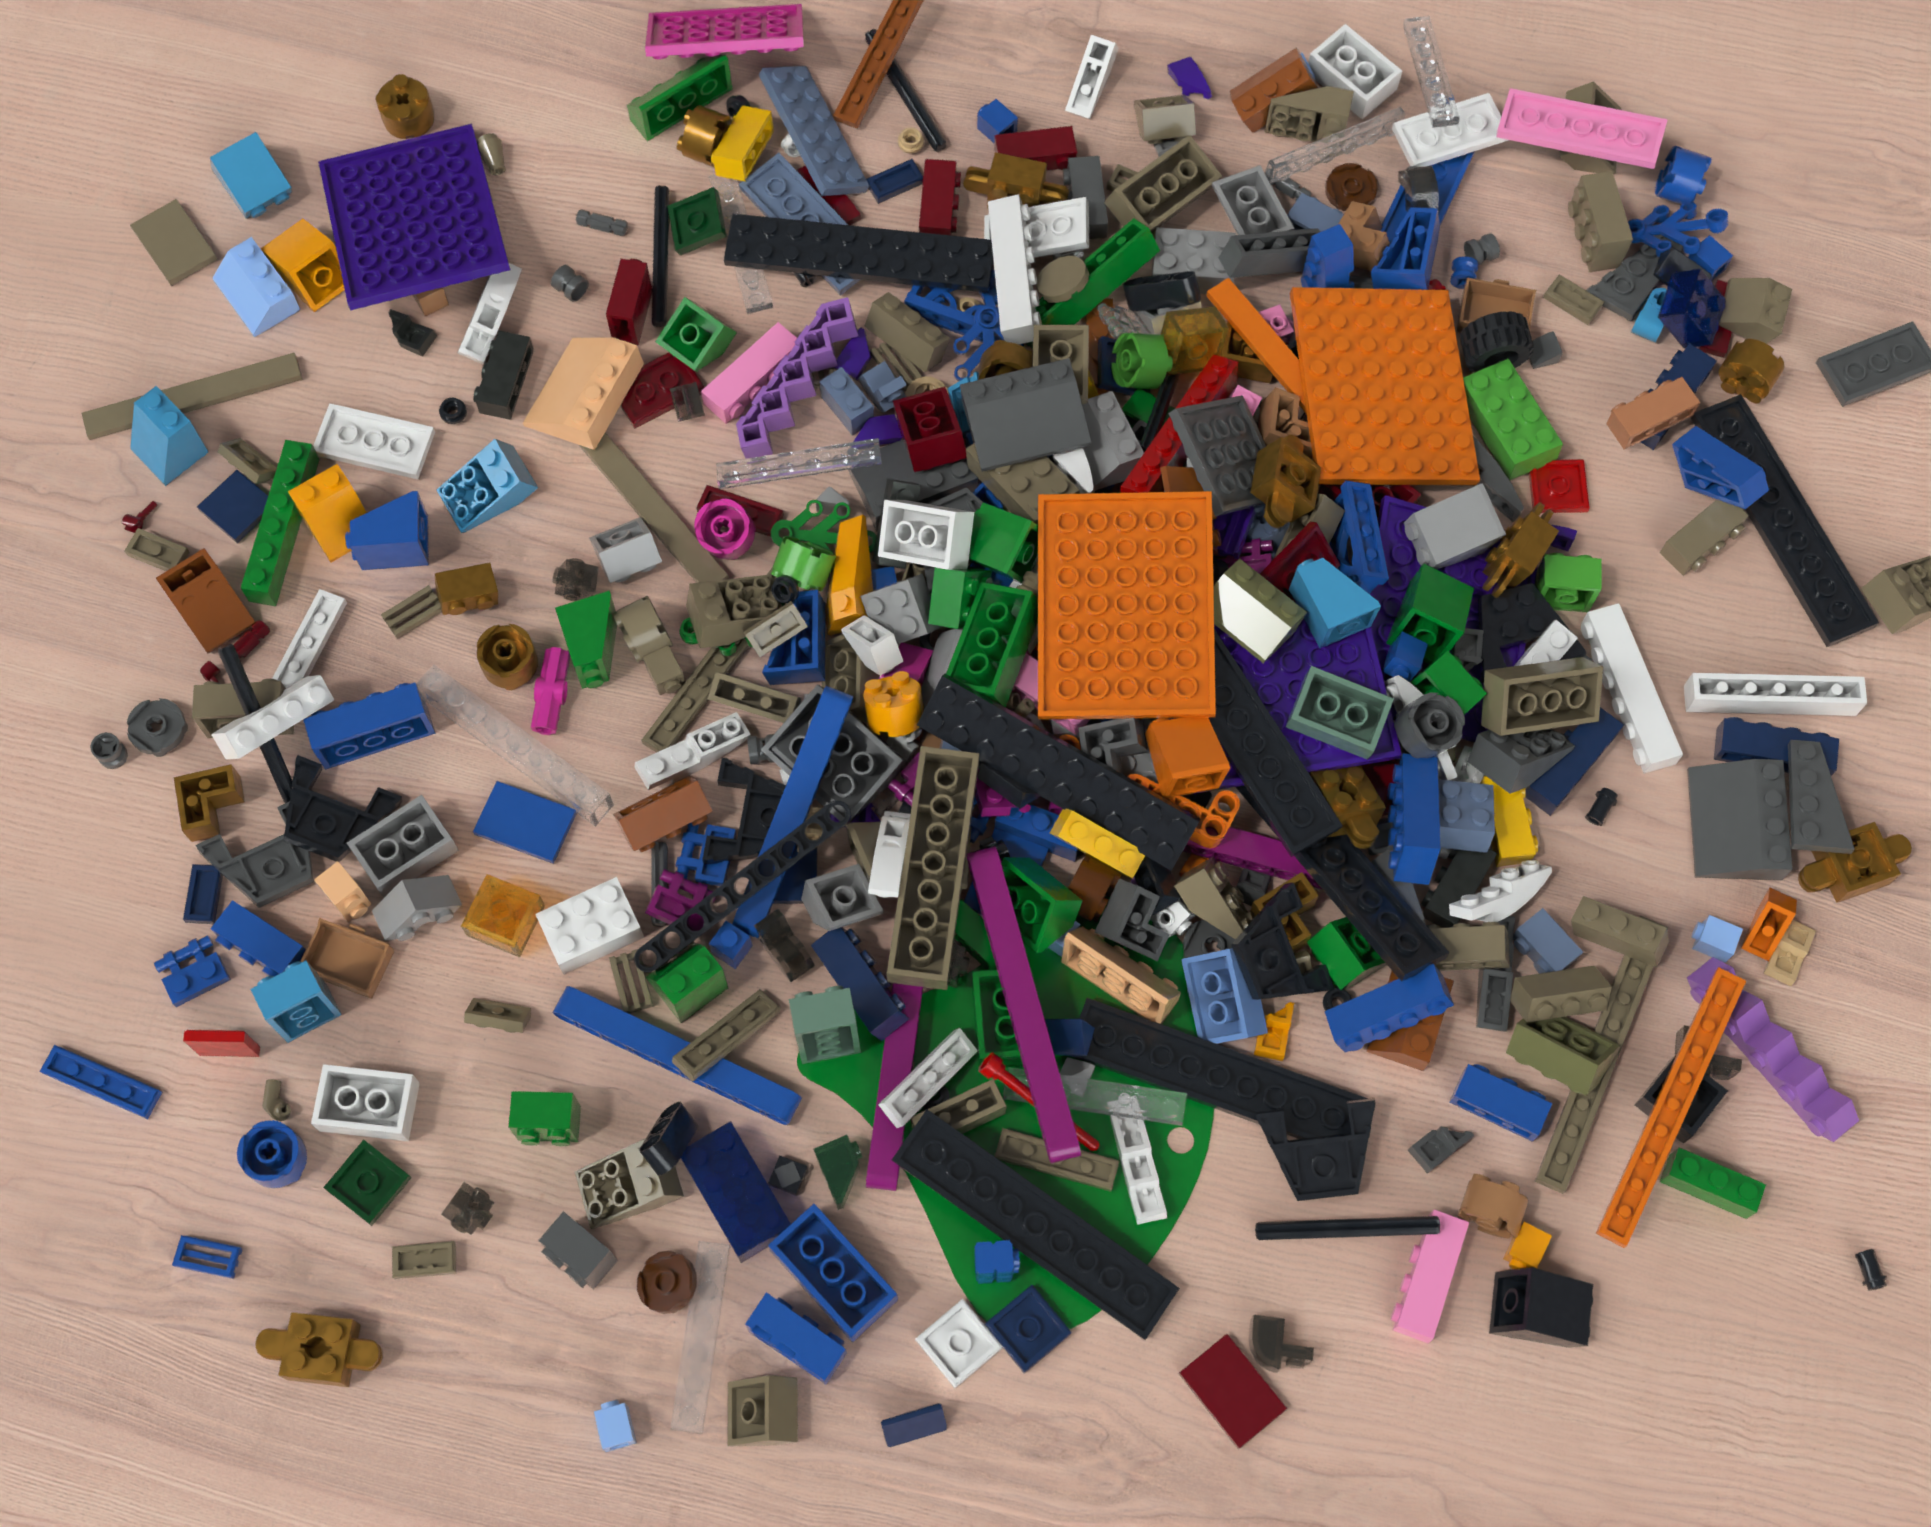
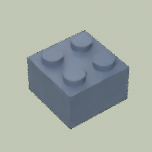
M1438 779L1440 848L1487 853L1495 834L1493 785Z

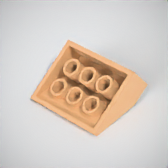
M572 338L523 421V425L595 450L644 365L637 345L616 338Z
M1082 926L1067 933L1064 939L1061 961L1064 965L1141 1017L1159 1024L1164 1022L1179 1001L1181 994L1177 990L1178 987L1175 983L1167 978L1160 979L1153 974L1154 971L1151 967L1141 961L1136 963L1128 957L1129 954L1126 950L1118 945L1111 946L1104 941L1105 938L1095 933L1094 929L1087 930Z

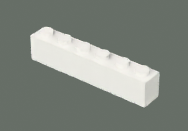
M1018 194L988 201L1000 330L1006 342L1019 345L1032 342L1034 325H1042L1039 312H1036V307L1040 306L1038 293L1033 288V285L1037 284L1035 269L1031 268V263L1035 262L1032 247H1029V242L1033 241L1031 228L1026 222L1030 220L1028 205L1022 204Z
M1620 604L1587 612L1581 623V632L1586 640L1588 639L1590 643L1593 661L1603 666V686L1605 689H1609L1613 698V710L1617 715H1620L1624 724L1622 728L1623 734L1632 744L1634 749L1633 757L1636 764L1641 766L1644 774L1676 765L1683 756V753Z
M1692 673L1684 685L1686 712L1856 716L1867 704L1865 677Z

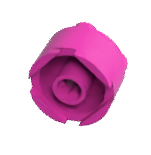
M720 499L705 504L697 513L694 522L696 536L701 546L710 554L720 559H738L749 550L755 538L756 526L751 516L741 505L730 499ZM722 526L729 527L727 533L720 531Z

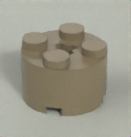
M648 595L612 614L637 662L644 661L643 656L667 645L669 647L673 646Z

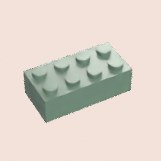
M832 986L825 989L824 993L813 994V992L806 991L796 994L795 998L789 999L793 1027L802 1064L861 1053L850 988L843 989V986Z

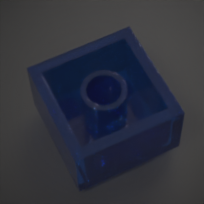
M1702 269L1672 273L1658 318L1683 348H1686L1689 343L1695 347L1712 345L1719 328L1722 312L1726 306V300Z

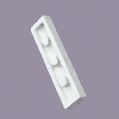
M319 589L272 679L281 681L287 689L310 675L347 604L345 598Z
M960 1028L953 1030L878 1104L896 1128L903 1127L978 1050Z

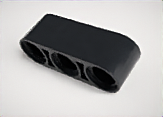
M1194 271L1138 277L1123 283L1128 309L1132 312L1186 306L1201 300L1198 281Z
M678 1101L661 1113L639 1151L657 1175L665 1174L679 1162L699 1125L682 1102Z

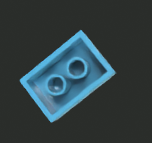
M307 960L292 963L281 974L275 977H265L257 983V986L251 988V992L265 1020L287 1043L342 1015L328 985Z

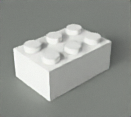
M1346 24L1312 51L1308 60V64L1315 75L1314 80L1321 86L1354 91L1350 110L1361 119H1364L1398 89L1402 74L1400 68Z
M884 500L878 557L947 570L967 569L974 512L907 500Z
M617 877L536 913V917L563 975L644 938L640 925Z
M323 1064L311 1124L319 1132L409 1142L420 1082L413 1074Z

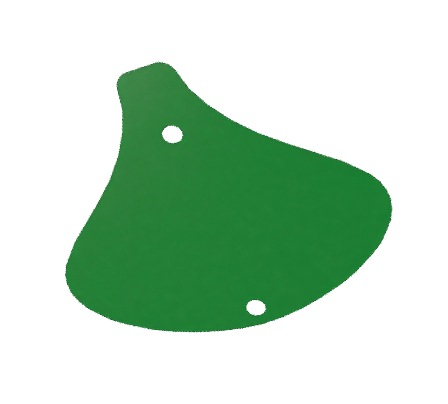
M1104 910L1097 922L1093 920L1090 922L1078 915L1075 921L1080 924V927L1083 926L1087 930H1096ZM1149 920L1148 924L1153 926V922ZM1175 934L1167 939L1158 961L1105 938L1104 941L1111 946L1118 945L1126 950L1129 954L1128 957L1136 963L1141 961L1147 964L1154 971L1153 974L1160 979L1167 978L1177 985V990L1181 992L1179 1001L1162 1025L1198 1037L1181 960L1183 959V943ZM1023 942L1029 966L1032 967L1033 980L1044 1019H1079L1086 998L1140 1016L1061 962L1062 957L1051 949L1046 948L1043 952L1036 953ZM982 965L964 976L948 982L947 990L933 989L922 994L913 1070L953 1030L958 1028L964 1032L978 1050L972 972L986 971L987 969ZM854 1010L861 1053L802 1064L800 1053H798L797 1066L804 1077L836 1093L859 1112L873 1128L885 1039L881 1041L871 1034ZM978 1051L945 1084L949 1091V1099L993 1079L986 1078L978 1071ZM1054 1055L1059 1073L1067 1057L1076 1059L1068 1055ZM1023 1064L1006 1065L1005 1069L1029 1087ZM1095 1065L1094 1072L1082 1097L1066 1089L1064 1091L1073 1122L1094 1137L1100 1144L1098 1150L1091 1151L1079 1142L1080 1150L1119 1161L1112 1191L1095 1188L1007 1162L1003 1163L1148 1265L1172 1231L1199 1178L1209 1148L1214 1108ZM999 1079L994 1080L1006 1104V1114L963 1134L994 1157L1003 1128L1043 1139L1035 1107ZM937 1092L931 1098V1100H938L940 1098V1094ZM1137 1096L1151 1144V1154L1167 1211V1218L1138 1225L1128 1193L1107 1102ZM922 1107L915 1115L926 1111V1109ZM911 1119L905 1124L903 1142L913 1129ZM1178 1127L1188 1129L1194 1138L1192 1149L1183 1154L1172 1151L1167 1143L1169 1133ZM905 1171L926 1212L956 1281L977 1314L985 1322L989 1321L1030 1285L1036 1288L1069 1330L1087 1322L1101 1311L1097 1306L1021 1252H1019V1273H1013L1011 1282L997 1283L996 1280H993L992 1283L978 1284L976 1281L974 1258L976 1243L991 1242L995 1244V1241L1004 1240Z

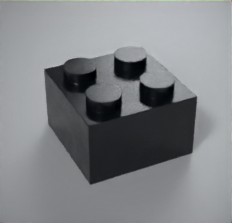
M1676 1055L1668 1061L1635 1103V1106L1647 1116L1651 1113ZM1706 1073L1676 1136L1683 1144L1694 1136L1728 1092V1090Z

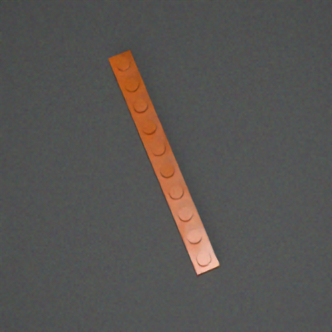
M1720 967L1715 970L1596 1231L1597 1235L1622 1248L1627 1247L1746 980Z

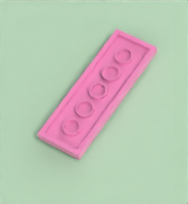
M1510 88L1496 137L1655 169L1668 119Z

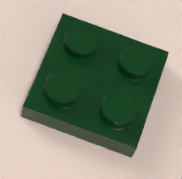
M714 187L668 205L675 251L679 255L727 237L719 191Z
M363 1139L323 1188L372 1226L412 1177Z

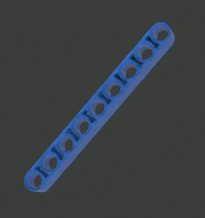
M827 685L825 686L759 856L806 821L851 706L852 695ZM789 841L784 845L783 853L787 858L791 859L796 847L795 842ZM765 859L760 863V872L764 876H771L774 873L775 865L771 860ZM785 872L738 907L732 925L746 934L759 939ZM750 880L748 881L744 894H748L751 890L752 886Z
M566 986L552 1012L556 1017L691 1081L672 1063L673 1056L690 1044V1042L580 990ZM724 1058L693 1081L710 1091L787 1126L802 1099L797 1093Z

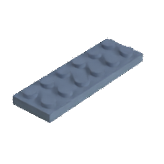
M807 67L762 68L759 77L821 196L865 193L869 184Z
M780 153L749 175L746 181L739 183L740 190L766 217L848 225ZM822 276L840 296L860 281V279Z

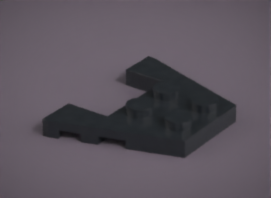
M1533 583L1506 589L1498 598H1495L1490 593L1478 599L1479 630H1484L1481 657L1483 660L1482 684L1484 683L1485 670L1507 667L1500 649L1537 640L1554 620L1559 621L1569 630ZM1576 640L1560 660L1584 657L1587 653L1580 642Z
M297 755L284 833V841L340 862L352 851L347 842L388 817L402 803V796L380 787L377 788L365 811L314 792L311 789L322 771V764Z
M722 758L717 780L718 786L746 789L738 838L729 839L707 836L702 858L703 864L759 856L786 787L777 781L767 780L754 774V771L744 767L743 769L733 764L727 758Z
M1294 882L1284 884L1231 944L1253 1000L1332 991L1335 989L1325 964L1317 965L1301 973L1281 919L1303 907Z
M1375 1098L1347 1101L1351 1133L1288 1140L1283 1109L1256 1112L1257 1121L1297 1201L1356 1195L1359 1193L1376 1105Z

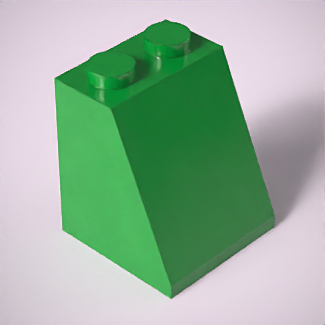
M983 502L981 507L974 513L969 561L1022 584L1025 572H1032L1038 560V525L1026 518Z
M1423 563L1409 583L1386 644L1391 646L1403 631L1428 644L1423 662L1430 665L1446 651L1450 652L1463 635L1474 588Z
M610 590L555 607L582 689L587 687L597 688L604 682L609 681L617 623L612 615L616 612Z
M695 942L691 943L646 977L680 1023H683L728 989L723 968L704 945Z

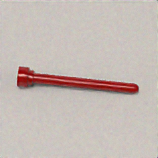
M994 1052L990 1053L984 1059L978 1071L988 1079H999L1034 1106L1029 1087L1005 1069L1006 1065L1002 1063V1058ZM1073 1122L1078 1141L1091 1151L1098 1150L1099 1142Z

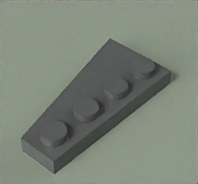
M1655 235L1660 240L1670 241L1672 248H1676L1680 252L1683 251V245L1662 235ZM1644 244L1632 257H1627L1613 272H1608L1595 286L1592 285L1586 291L1604 301L1603 307L1632 321L1651 292L1661 281L1653 275L1659 259L1656 255V250Z
M1790 740L1788 743L1791 849L1852 854L1854 846L1821 743Z

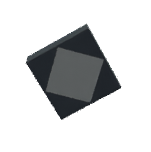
M779 1155L768 1185L797 1196L808 1166Z

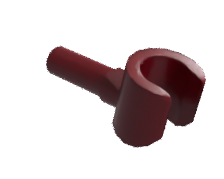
M152 501L137 516L126 514L122 519V524L126 525L124 530L135 533L138 528L142 529L143 520L158 506L157 503Z
M207 661L201 667L200 673L206 681L220 683L215 678L221 672L220 669L211 661Z

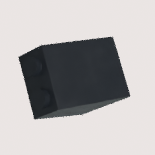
M1533 1267L1495 1272L1489 1334L1567 1348L1588 1346L1591 1307L1593 1304V1284Z

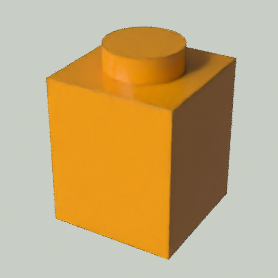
M1524 1221L1521 1223L1518 1236L1516 1238L1513 1236L1503 1259L1509 1262V1267L1513 1270L1530 1267L1538 1268L1552 1236Z

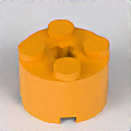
M899 671L892 676L872 679L865 683L863 697L868 727L873 733L880 735L879 731L888 732V737H899L910 734L919 728L917 723L924 712L921 686L916 680L910 678L907 672Z

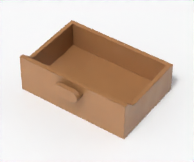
M1467 278L1463 288L1456 331L1462 332L1469 323L1480 317L1503 311L1523 314L1527 319L1530 330L1536 290L1511 286L1509 281L1495 279L1493 282Z
M319 918L315 933L300 962L307 960L325 982L372 999L395 951L388 943L364 935L366 930L350 924L348 928Z

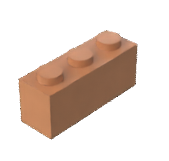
M1683 377L1674 381L1667 380L1650 393L1644 391L1636 396L1633 401L1627 404L1622 402L1616 405L1611 410V415L1606 425L1625 450L1692 417L1700 401Z

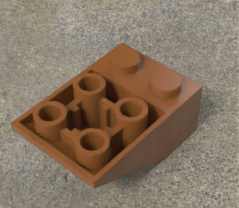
M205 548L156 577V580L207 654L246 631L255 623Z

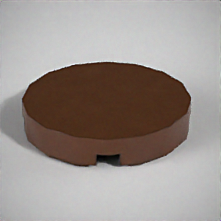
M1344 163L1335 167L1325 184V193L1329 202L1337 209L1345 212L1352 201L1371 205L1378 191V182L1372 171L1361 168L1362 165L1357 163Z
M662 1251L649 1257L644 1263L646 1265L637 1277V1292L641 1302L650 1310L661 1314L675 1313L684 1308L693 1298L697 1287V1274L693 1263L684 1255L673 1251Z

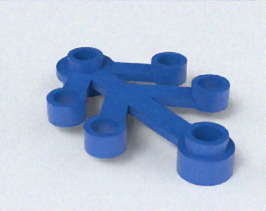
M1691 202L1689 205L1682 204L1680 209L1671 216L1667 206L1659 205L1643 220L1632 219L1628 221L1633 237L1632 243L1642 242L1654 248L1658 257H1660L1662 252L1671 249L1672 243L1668 240H1660L1653 235L1667 237L1683 245V251L1686 254H1695L1700 250L1699 239L1693 236L1690 237L1682 232L1709 229L1712 233H1721L1728 226V213L1724 209H1713L1706 214V219L1680 222L1683 219H1692L1697 215V207L1694 202Z
M993 305L980 306L974 315L975 324L963 337L956 339L953 344V350L956 354L965 355L970 348V343L983 332V344L964 364L956 367L954 377L957 381L964 379L958 376L957 371L959 369H965L967 371L966 377H970L971 371L980 363L985 350L993 345L994 333L1004 340L1000 330L999 310ZM988 314L992 317V322L985 323L982 317ZM958 342L966 344L964 351L957 349L956 344Z

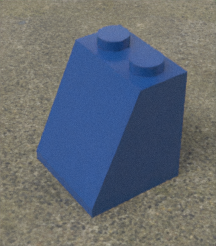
M411 491L350 521V532L345 534L346 546L352 550L353 560H357L362 570L429 566L428 514L418 491Z

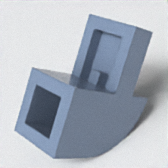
M886 361L863 373L858 378L869 398L882 412H886L894 407V400L906 397L902 389L907 384L902 376L894 377Z

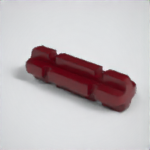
M256 621L251 626L252 630H247L234 644L239 659L241 657L245 658L260 643L259 639H264L270 633V628L263 621Z

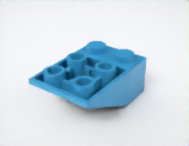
M494 439L436 490L460 532L465 533L519 505L538 486L514 446Z

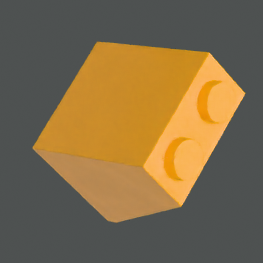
M302 218L261 248L281 278L313 312L345 290L334 243Z
M335 464L288 491L303 521L330 562L352 551L347 548L345 540L346 532H350V521L367 513L351 483L339 465Z

